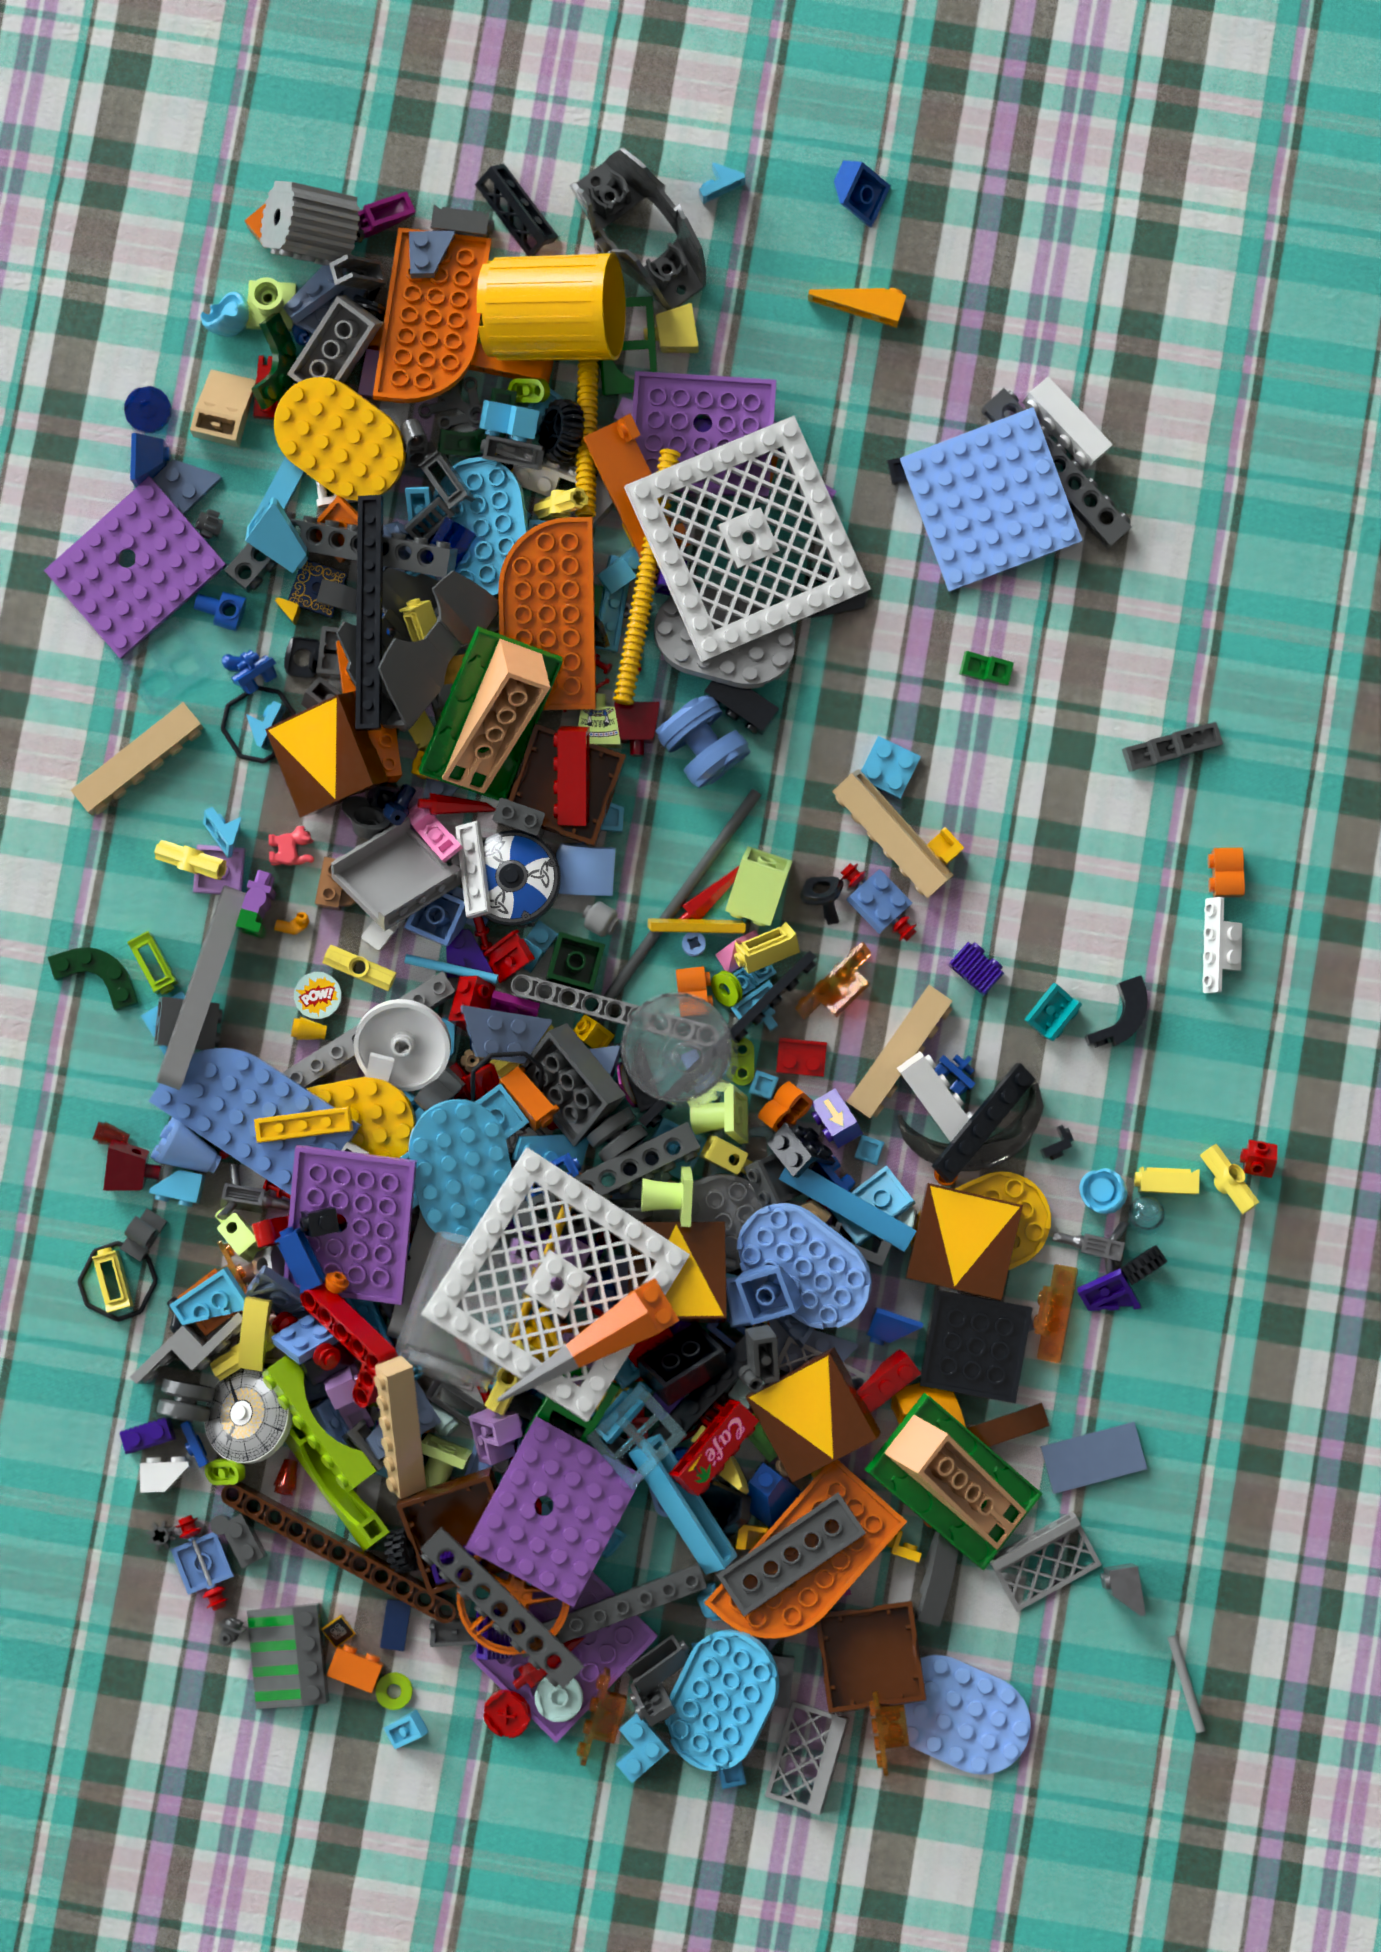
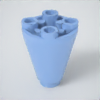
M171 1117L168 1125H165L160 1134L162 1139L155 1146L150 1158L160 1164L203 1173L210 1172L212 1174L217 1169L222 1158L199 1135L173 1117Z

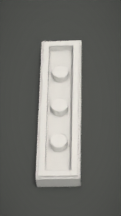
M478 821L455 827L457 841L463 847L458 854L466 917L469 919L491 913L481 824Z

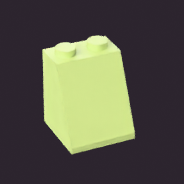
M747 846L725 911L738 919H743V917L750 919L759 926H771L793 861Z

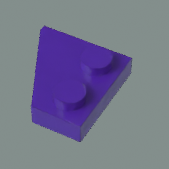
M462 929L451 944L446 946L447 963L493 973L470 929ZM447 973V978L460 977L459 975Z
M1121 1268L1077 1288L1078 1294L1088 1311H1100L1102 1309L1119 1310V1307L1133 1306V1309L1141 1308L1140 1301Z

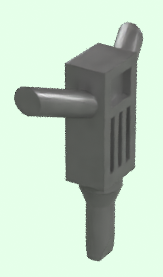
M229 1164L231 1184H224L221 1197V1207H224V1209L217 1215L218 1219L225 1220L234 1209L261 1213L262 1209L268 1208L290 1211V1201L272 1198L265 1194V1189L241 1186L238 1166L236 1164Z
M1120 1221L1109 1239L1086 1233L1084 1236H1072L1054 1231L1052 1241L1072 1245L1081 1250V1253L1104 1258L1107 1275L1115 1271L1114 1261L1121 1262L1125 1243L1120 1242L1119 1239L1130 1223Z

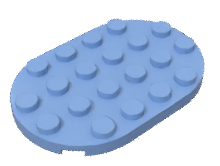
M778 1203L759 1209L743 1225L737 1241V1250L740 1258L739 1264L742 1271L764 1265L781 1266L795 1281L803 1305L796 1313L790 1314L794 1318L814 1328H838L853 1321L863 1311L868 1303L872 1289V1278L868 1263L852 1243L816 1215L798 1205Z
M938 1654L921 1657L927 1701L888 1706L891 1723L900 1738L912 1748L968 1773L992 1774L1012 1765L1023 1753L1029 1740L1031 1728L1027 1705L1018 1691L1006 1681L953 1657Z

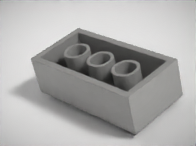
M337 296L287 375L296 382L313 377H326L345 383L383 322L348 296Z

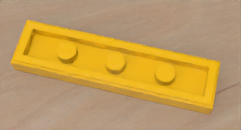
M648 918L647 924L651 932L744 934L746 931V924L742 920Z
M350 1106L254 1119L257 1143L353 1131Z

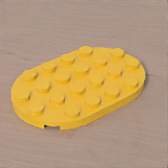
M326 377L308 378L289 388L278 403L274 416V433L282 453L295 466L335 495H340L344 499L358 501V496L383 495L398 481L406 459L403 436L399 427L386 413L346 384Z
M359 1077L306 1088L335 1108L351 1107L352 1119L361 1124V1127L351 1141L353 1144L368 1151L371 1155L400 1158L408 1152L409 1138L412 1129L416 1125V1117L408 1097L393 1084L377 1078Z
M1000 1171L988 1173L954 1188L1023 1205L1008 1270L1029 1261L1043 1248L1051 1227V1213L1044 1194L1031 1180L1012 1172ZM920 1211L916 1216L915 1230L918 1228ZM916 1233L910 1242L911 1249L915 1241Z

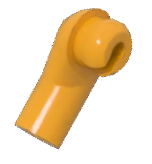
M299 912L297 917L290 922L277 919L274 930L297 935L309 925L308 915L304 912Z

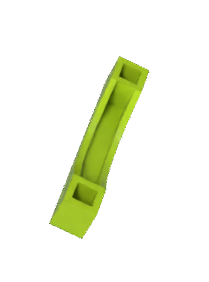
M285 1355L261 1373L264 1376L263 1382L270 1390L273 1389L277 1394V1400L281 1407L285 1410L289 1409L295 1426L300 1430L302 1429L308 1436L306 1437L308 1444L313 1449L319 1451L322 1456V1463L326 1468L332 1469L335 1473V1479L341 1488H346L349 1492L376 1472V1469L363 1451L350 1448L338 1442L318 1424L306 1399L304 1371L297 1362L288 1355Z
M292 1422L285 1443L362 1550L365 1551L387 1535L389 1530L376 1512L353 1489L348 1492L346 1488L343 1489L339 1486L335 1479V1473L332 1469L326 1468L322 1463V1456L319 1451L313 1449L306 1440L308 1436Z

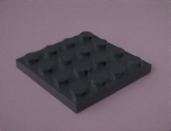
M936 1290L920 1386L1016 1403L1033 1307Z

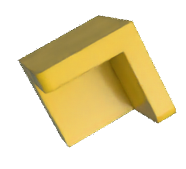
M946 827L927 844L945 866L964 849L962 844Z
M750 1524L742 1526L738 1530L736 1549L751 1550L768 1531V1527Z

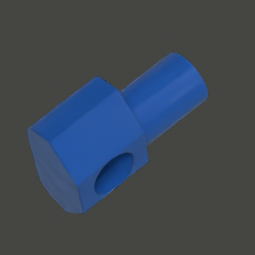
M225 591L222 592L220 600L198 594L194 603V609L215 615L214 625L237 631L245 612L247 598ZM228 607L236 608L233 616L225 615V610Z

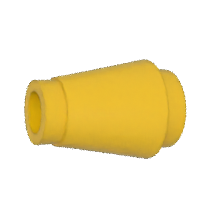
M300 1016V1019H293L291 1037H296V1040H325L327 1026Z

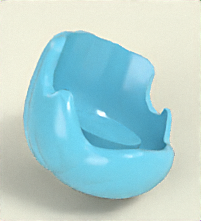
M230 292L223 297L219 304L210 306L211 312L209 315L204 312L200 315L202 324L208 331L224 337H233L246 327L249 319V306L242 294Z
M1109 1168L1086 1173L1079 1184V1191L1083 1202L1088 1208L1097 1213H1115L1126 1202L1128 1191L1125 1181L1118 1173Z

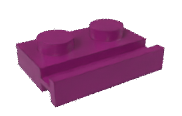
M495 990L490 1004V1010L538 1017L540 1003Z

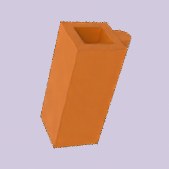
M523 1066L520 1068L516 1067L499 1080V1084L501 1083L528 1119V1124L534 1131L540 1127L545 1128L553 1121L554 1114L560 1108L557 1105L553 1106L526 1076V1069Z

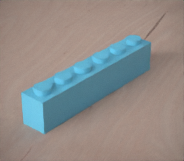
M661 1434L642 1440L628 1454L705 1575L725 1569L738 1554L701 1496L689 1494L669 1475L678 1463V1460Z

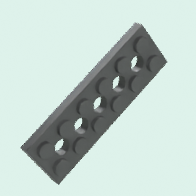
M838 1492L716 1576L745 1617L864 1536L866 1532ZM829 1520H834L839 1524V1530L834 1534H830L825 1530V1524ZM808 1534H815L819 1539L818 1545L812 1548L808 1547L804 1542L805 1537ZM795 1548L799 1553L798 1558L795 1561L786 1560L784 1557L786 1549ZM772 1561L778 1565L776 1574L768 1575L764 1572V1565L767 1562ZM749 1575L755 1576L758 1580L757 1586L754 1589H747L743 1584L745 1577Z

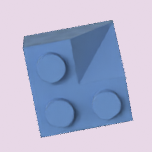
M446 893L410 915L404 928L430 941L449 946L464 928L468 919L466 917L464 901Z
M760 1266L743 1271L735 1279L751 1325L796 1313L803 1305L795 1281L781 1266Z

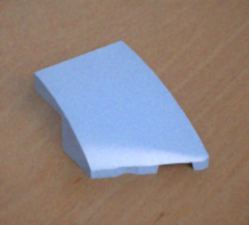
M561 843L556 852V859L561 872L559 894L613 896L616 849L613 847H589L584 843Z

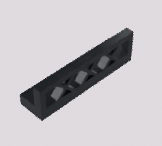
M505 164L491 166L476 182L475 186L527 256H535L544 245L554 243L558 238L553 228ZM489 178L494 183V192H490L484 185ZM500 197L505 198L508 202V211H504L501 208ZM514 216H518L521 220V229L515 227ZM527 234L532 235L537 241L533 248L527 243Z

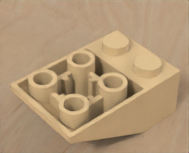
M211 369L193 415L190 427L193 437L239 448L253 397L251 388L256 385V380Z

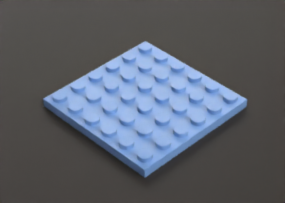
M1034 407L900 458L949 592L1083 542Z

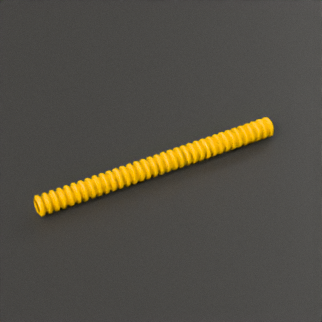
M578 360L579 370L577 375L579 377L577 382L579 384L577 389L579 391L577 396L579 398H577V403L581 406V410L584 413L583 418H585L583 436L597 431L598 360ZM582 438V445L579 446L578 454L576 455L578 460L576 467L578 468L576 469L577 483L575 487L584 489L585 494L588 496V504L584 505L582 509L575 511V516L594 518L596 516L594 511L596 504L594 503L596 502L595 488L597 484L595 481L597 477L595 474H597V469H595L596 465Z
M672 449L660 450L661 457L658 458L660 462L657 465L658 471L679 463L678 458L681 457V454L678 451ZM663 497L657 499L659 504H661ZM667 498L664 509L668 510L671 508L669 502L672 500ZM646 536L643 537L645 544H642L643 551L640 553L642 558L639 559V563L641 565L637 568L639 570V573L636 574L638 580H635L637 586L633 589L635 592L632 595L634 602H631L632 609L629 610L631 616L628 617L630 623L626 626L628 628V631L625 632L627 638L624 639L626 644L622 647L624 653H621L623 660H620L621 667L618 668L620 674L617 675L619 681L615 684L617 686V689L614 690L616 696L613 697V701L623 705L634 704L632 697H635L634 690L637 689L635 683L638 682V678L636 676L640 673L638 671V668L641 667L639 661L642 660L640 655L644 652L642 646H645L643 639H646L647 636L645 634L648 631L646 624H649L647 618L651 615L649 613V610L652 609L650 603L653 602L651 597L655 594L653 588H656L654 581L657 580L656 574L659 573L657 569L658 563Z

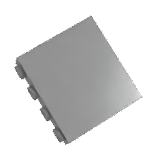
M408 817L405 818L401 825L393 824L387 830L374 835L372 839L362 845H357L352 851L337 857L331 863L332 879L384 931L461 885V869L456 864L449 867L446 863L442 862L410 829V819Z

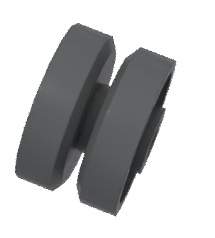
M629 1107L607 1118L586 1137L593 1148L600 1147L608 1142L598 1155L603 1163L629 1151L648 1136L647 1131L642 1125H635L628 1130L626 1129L636 1118Z
M163 1378L161 1391L164 1394L175 1396V1398L159 1399L156 1412L185 1421L209 1422L211 1410L207 1406L197 1404V1401H213L216 1388Z

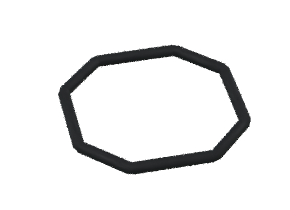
M258 686L259 691L278 694L292 716L296 715L280 690ZM244 692L226 704L221 731L239 758L266 763L276 757L274 752L264 759L243 755L225 729L230 707L249 695Z
M525 1051L490 1053L471 1071L470 1100L476 1102V1072L491 1058L525 1056L539 1068V1090L542 1094L543 1065Z
M120 1241L95 1248L91 1252L78 1278V1286L84 1305L117 1322L140 1315L144 1311L158 1283L152 1260L146 1254L144 1259L147 1260L153 1282L139 1310L117 1317L89 1303L82 1281L93 1261L92 1257L96 1255L98 1250L115 1246L121 1247L123 1243Z

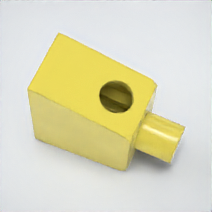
M692 303L655 315L657 326L655 327L656 341H659L662 353H699ZM647 328L643 329L644 339L648 340Z
M712 1135L708 1136L699 1155L700 1158L735 1175H738L740 1172L746 1174L743 1167L753 1163L747 1159L749 1153ZM730 1155H733L735 1158L733 1163L729 1162Z

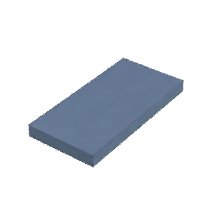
M1135 1422L1040 1446L1053 1494L1147 1469Z

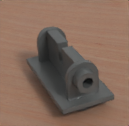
M230 1617V1619H224L218 1623L219 1626L223 1627L219 1635V1642L224 1646H228L235 1642L239 1634H242L248 1628L242 1626L244 1622L237 1618Z

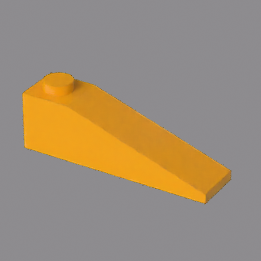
M896 288L810 289L808 301L897 328L907 295Z

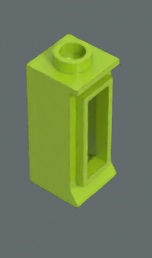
M146 931L128 941L127 943L153 992L157 995L159 993L165 995L175 989L174 985L178 984V981L152 933ZM149 944L165 974L164 978L156 982L138 950Z

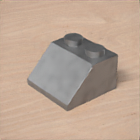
M1129 1563L1103 1567L1104 1573L1100 1574L1102 1588H1105L1108 1593L1138 1615L1146 1616L1138 1566Z

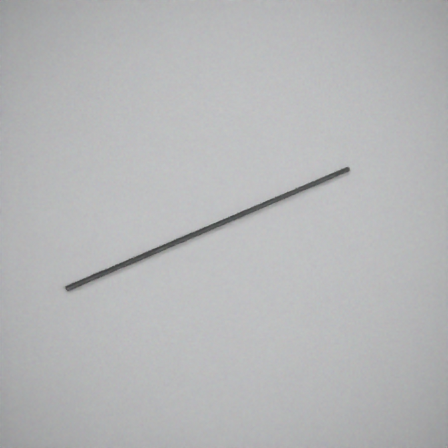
M754 789L749 792L662 913L660 919H673L682 905L762 796ZM649 931L603 996L612 999L617 998L663 932ZM591 1017L592 1019H594V1020L597 1021L598 1023H599V1021L601 1020V1019H599V1018ZM438 1237L436 1248L443 1240V1237ZM380 1305L378 1309L383 1317V1320H385L387 1318V1315L383 1310L382 1306ZM322 1400L309 1404V1408L315 1407Z

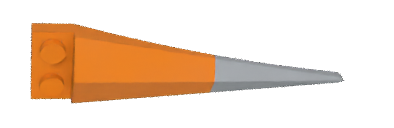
M653 1278L632 1290L601 1317L502 1394L497 1401L506 1400L657 1335L680 1321L657 1280Z

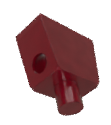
M614 702L620 742L630 743V756H644V743H654L660 702H634L631 705Z
M112 1139L108 1147L103 1190H143L146 1178L160 1179L162 1166L148 1164V1150Z

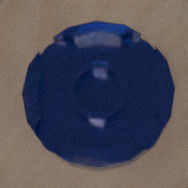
M153 386L139 387L127 396L124 403L125 417L135 430L142 433H154L168 424L171 417V404L168 397L160 389Z

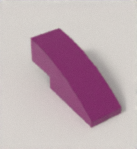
M407 191L363 206V209L358 212L360 217L358 226L359 229L364 230V239L384 231L416 213Z

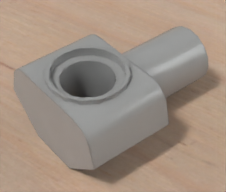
M273 1245L258 1251L251 1264L237 1269V1280L241 1284L251 1282L264 1265L284 1277L285 1262L279 1247Z

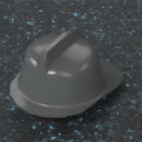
M351 796L346 798L341 804L343 812L352 821L354 833L361 838L370 840L374 835L382 833L391 824L384 816L383 811L379 807L371 806L365 797Z

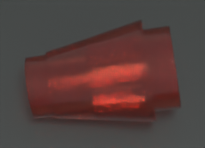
M106 1121L105 1123L98 1122L92 1140L98 1141L97 1144L110 1145L112 1139L127 1143L130 1134Z
M284 1459L273 1484L275 1486V1493L293 1496L294 1491L297 1490V1461Z

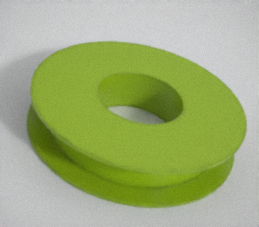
M721 971L713 976L711 980L712 992L721 1004L731 1007L741 1001L743 996L742 987L739 980L732 973ZM724 984L728 986L730 994L725 990Z
M388 1673L377 1683L376 1698L386 1709H401L408 1704L412 1697V1684L401 1673ZM396 1684L400 1687L401 1694L399 1697L391 1698L388 1695L387 1688L389 1685Z

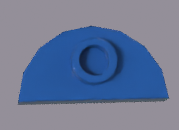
M188 1421L180 1424L188 1441L185 1443V1447L189 1455H194L199 1468L208 1464L207 1452L199 1435L195 1434L193 1425Z

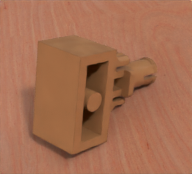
M324 857L315 904L318 907L341 911L342 907L354 905L356 902L332 879L331 863L335 859Z

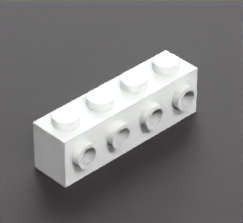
M1049 377L1045 378L1031 390L1022 402L1027 409L1034 407L1037 418L1042 425L1054 435L1058 443L1067 449L1075 461L1086 470L1104 456L1113 445Z
M918 1052L897 1069L951 1142L973 1115L970 1111L965 1113L961 1108L964 1105L957 1093L952 1095L947 1089L950 1083L943 1074L938 1076L934 1071L937 1065L929 1054L924 1057L921 1052Z

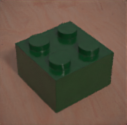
M559 931L545 980L592 993L605 944Z

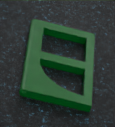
M653 296L627 297L626 307L646 306L648 340L624 341L622 351L649 349L650 372H658ZM600 360L602 395L634 393V379L623 374L616 366L614 360Z
M581 1367L570 1372L571 1378L574 1374L583 1376ZM614 1382L610 1384L606 1391L608 1393L594 1416L590 1417L588 1422H585L546 1396L523 1433L521 1440L524 1439L535 1417L549 1423L550 1414L554 1410L586 1428L579 1439L586 1444L619 1391L620 1385Z

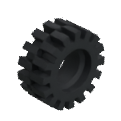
M1155 1245L1128 1262L1121 1270L1130 1284L1133 1285L1164 1265L1167 1260L1158 1246Z
M405 1528L390 1531L389 1535L386 1536L388 1542H385L384 1547H387L385 1555L389 1557L386 1560L388 1563H391L390 1568L395 1569L394 1572L399 1574L419 1570L417 1555L413 1544L407 1537Z

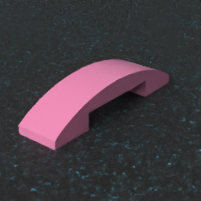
M416 804L409 810L410 813L407 817L410 819L411 826L442 862L445 863L463 849L461 844L447 831L435 815H430L429 809L418 808Z

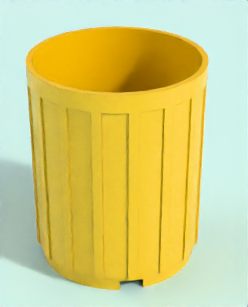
M615 253L495 257L493 261H487L489 264L482 265L477 287V313H482L483 326H478L483 350L488 357H496L498 361L617 360L620 357L625 337L626 297L622 268Z

